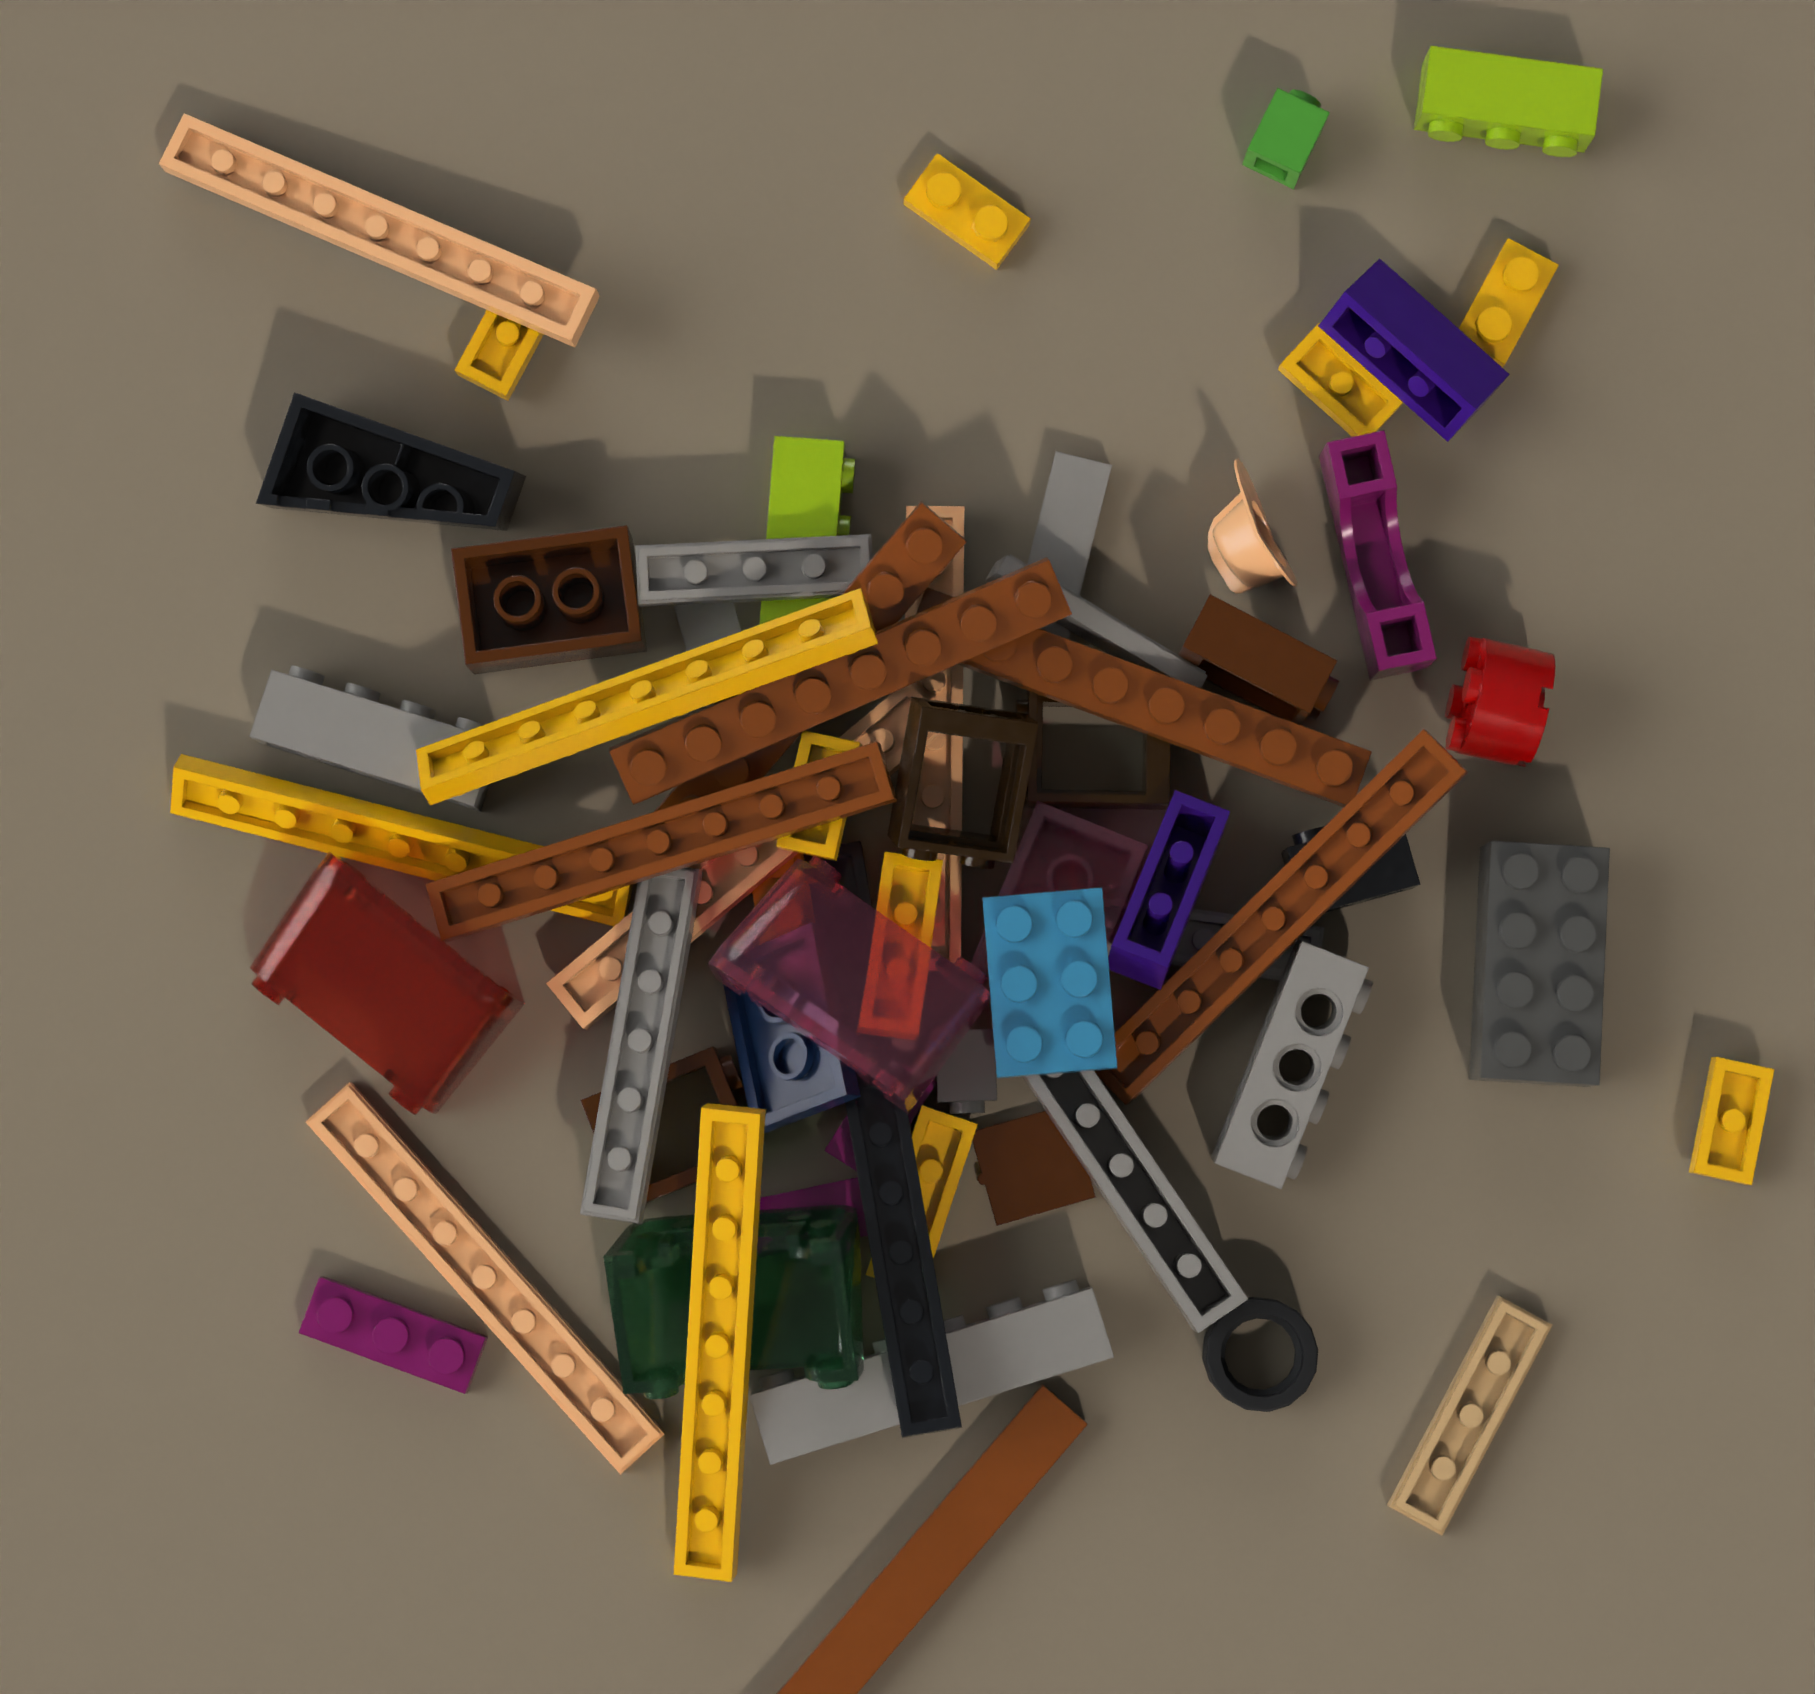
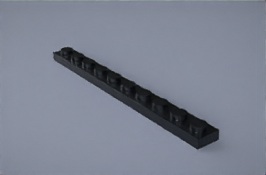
M861 841L840 844L837 861L803 854L815 925L825 927L861 1095V1097L845 1102L901 1435L902 1438L962 1428L895 1035L859 1029L874 914Z

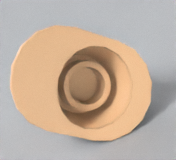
M1235 459L1234 469L1241 492L1212 521L1208 532V550L1211 559L1229 589L1236 594L1245 593L1282 577H1285L1293 587H1296L1298 583L1295 575L1273 538L1253 482L1240 459Z

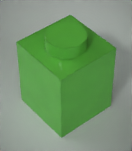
M1277 87L1247 149L1242 165L1294 190L1323 131L1330 112L1320 108L1321 103L1306 92L1292 89L1288 93Z

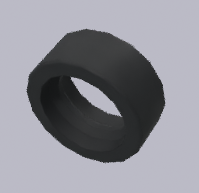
M1250 1297L1209 1326L1204 1336L1202 1360L1209 1381L1226 1400L1245 1410L1270 1412L1291 1405L1307 1391L1317 1372L1318 1347L1312 1328L1297 1310L1275 1299ZM1256 1318L1271 1320L1281 1325L1291 1336L1295 1349L1294 1365L1288 1377L1277 1386L1264 1390L1248 1388L1237 1382L1229 1372L1225 1360L1226 1343L1232 1331L1243 1322Z

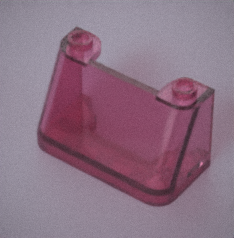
M813 856L809 863L798 858L722 943L708 962V965L714 977L739 996L747 990L752 1002L759 1007L764 1006L857 1072L858 1077L867 1083L873 1078L871 1083L885 1093L884 1098L909 1114L991 1000L990 992L983 986L988 977L976 966L961 957H958L953 964L838 884L842 875L822 859Z

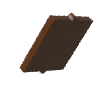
M1046 1111L975 1131L972 1142L981 1170L977 1181L986 1187L997 1226L1096 1197L1089 1175Z

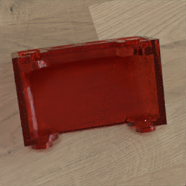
M329 851L313 871L249 967L257 974L251 984L277 1005H280L284 998L289 1000L391 1082L394 1087L388 1094L409 1112L417 1115L423 1107L430 1113L437 1114L525 1003L505 987L498 985L487 975L484 976L485 973L481 969L470 963L447 943L441 941L437 935L385 895L376 885L366 881V876L346 860Z

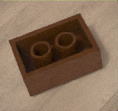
M627 525L451 548L465 665L473 674L647 652L642 607H639L637 597V574L633 538Z

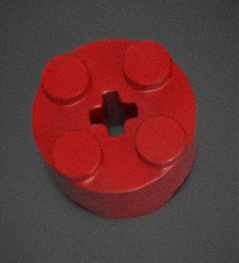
M1468 637L1461 660V670L1466 671L1463 686L1452 685L1446 704L1445 718L1451 719L1446 738V749L1459 754L1514 766L1526 767V763H1531L1539 748L1550 708L1544 707L1545 688L1553 689L1556 668L1554 654L1487 638Z

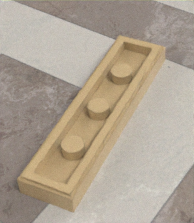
M1496 1296L1387 1506L1441 1536L1444 1534L1543 1345L1552 1324L1501 1296Z

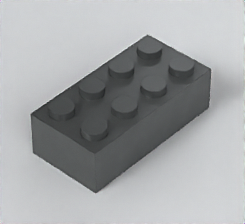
M1490 841L1480 847L1469 1080L1577 1087L1600 1085L1610 848Z

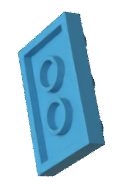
M1102 888L983 897L997 1078L1118 1069Z

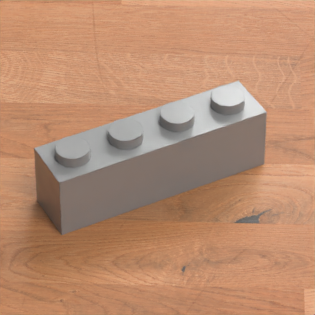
M291 665L288 674L271 669L249 737L269 747L423 794L420 787L416 749L484 724L458 717L456 725L452 726L433 720L436 710L402 700L400 709L378 703L380 693L352 683H346L344 692L322 685L325 676ZM490 784L444 801L481 812Z

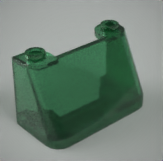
M827 1205L759 1211L750 1370L804 1367L805 1377L810 1381L818 1382V1386L822 1389L844 1388L859 1380L864 1371L861 1253L857 1209L853 1206ZM695 1214L649 1218L643 1220L642 1224L633 1223L623 1231L603 1256L624 1394L643 1393L647 1399H664L676 1395L679 1392V1386L685 1384Z

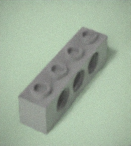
M1299 939L1295 942L1212 1152L1211 1159L1215 1164L1282 1189L1286 1177L1296 1179L1307 1153V1146L1300 1144L1308 1122L1317 1125L1327 1104L1329 1091L1321 1088L1330 1067L1340 1068L1350 1045L1351 1036L1343 1034L1351 1012L1361 1014L1369 998L1373 981L1365 979L1369 967ZM1324 994L1331 1002L1332 1012L1330 1018L1320 1026L1306 1025L1301 1016L1303 1002L1311 995ZM1294 1049L1305 1051L1310 1059V1068L1306 1076L1298 1081L1283 1079L1279 1071V1063L1283 1055ZM1270 1105L1283 1106L1286 1108L1289 1117L1285 1130L1275 1136H1267L1260 1133L1257 1126L1260 1112Z

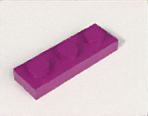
M324 1276L319 1277L298 1332L299 1334L463 1394L469 1391L488 1336Z

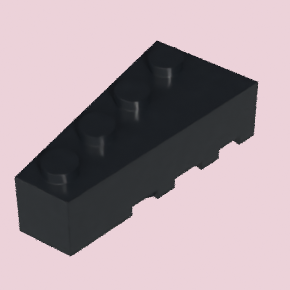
M294 392L256 504L275 509L507 531L526 476L503 466Z

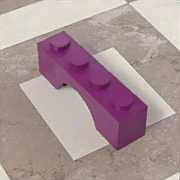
M1385 430L1327 442L1319 455L1369 679L1371 681L1427 669L1437 657L1424 601L1419 597L1414 587L1403 550L1397 512V483Z

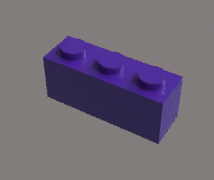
M1380 258L1342 294L1318 325L1447 442L1473 417L1510 375Z
M1177 790L1174 791L1111 945L1108 956L1109 970L1161 990L1222 839L1230 811Z

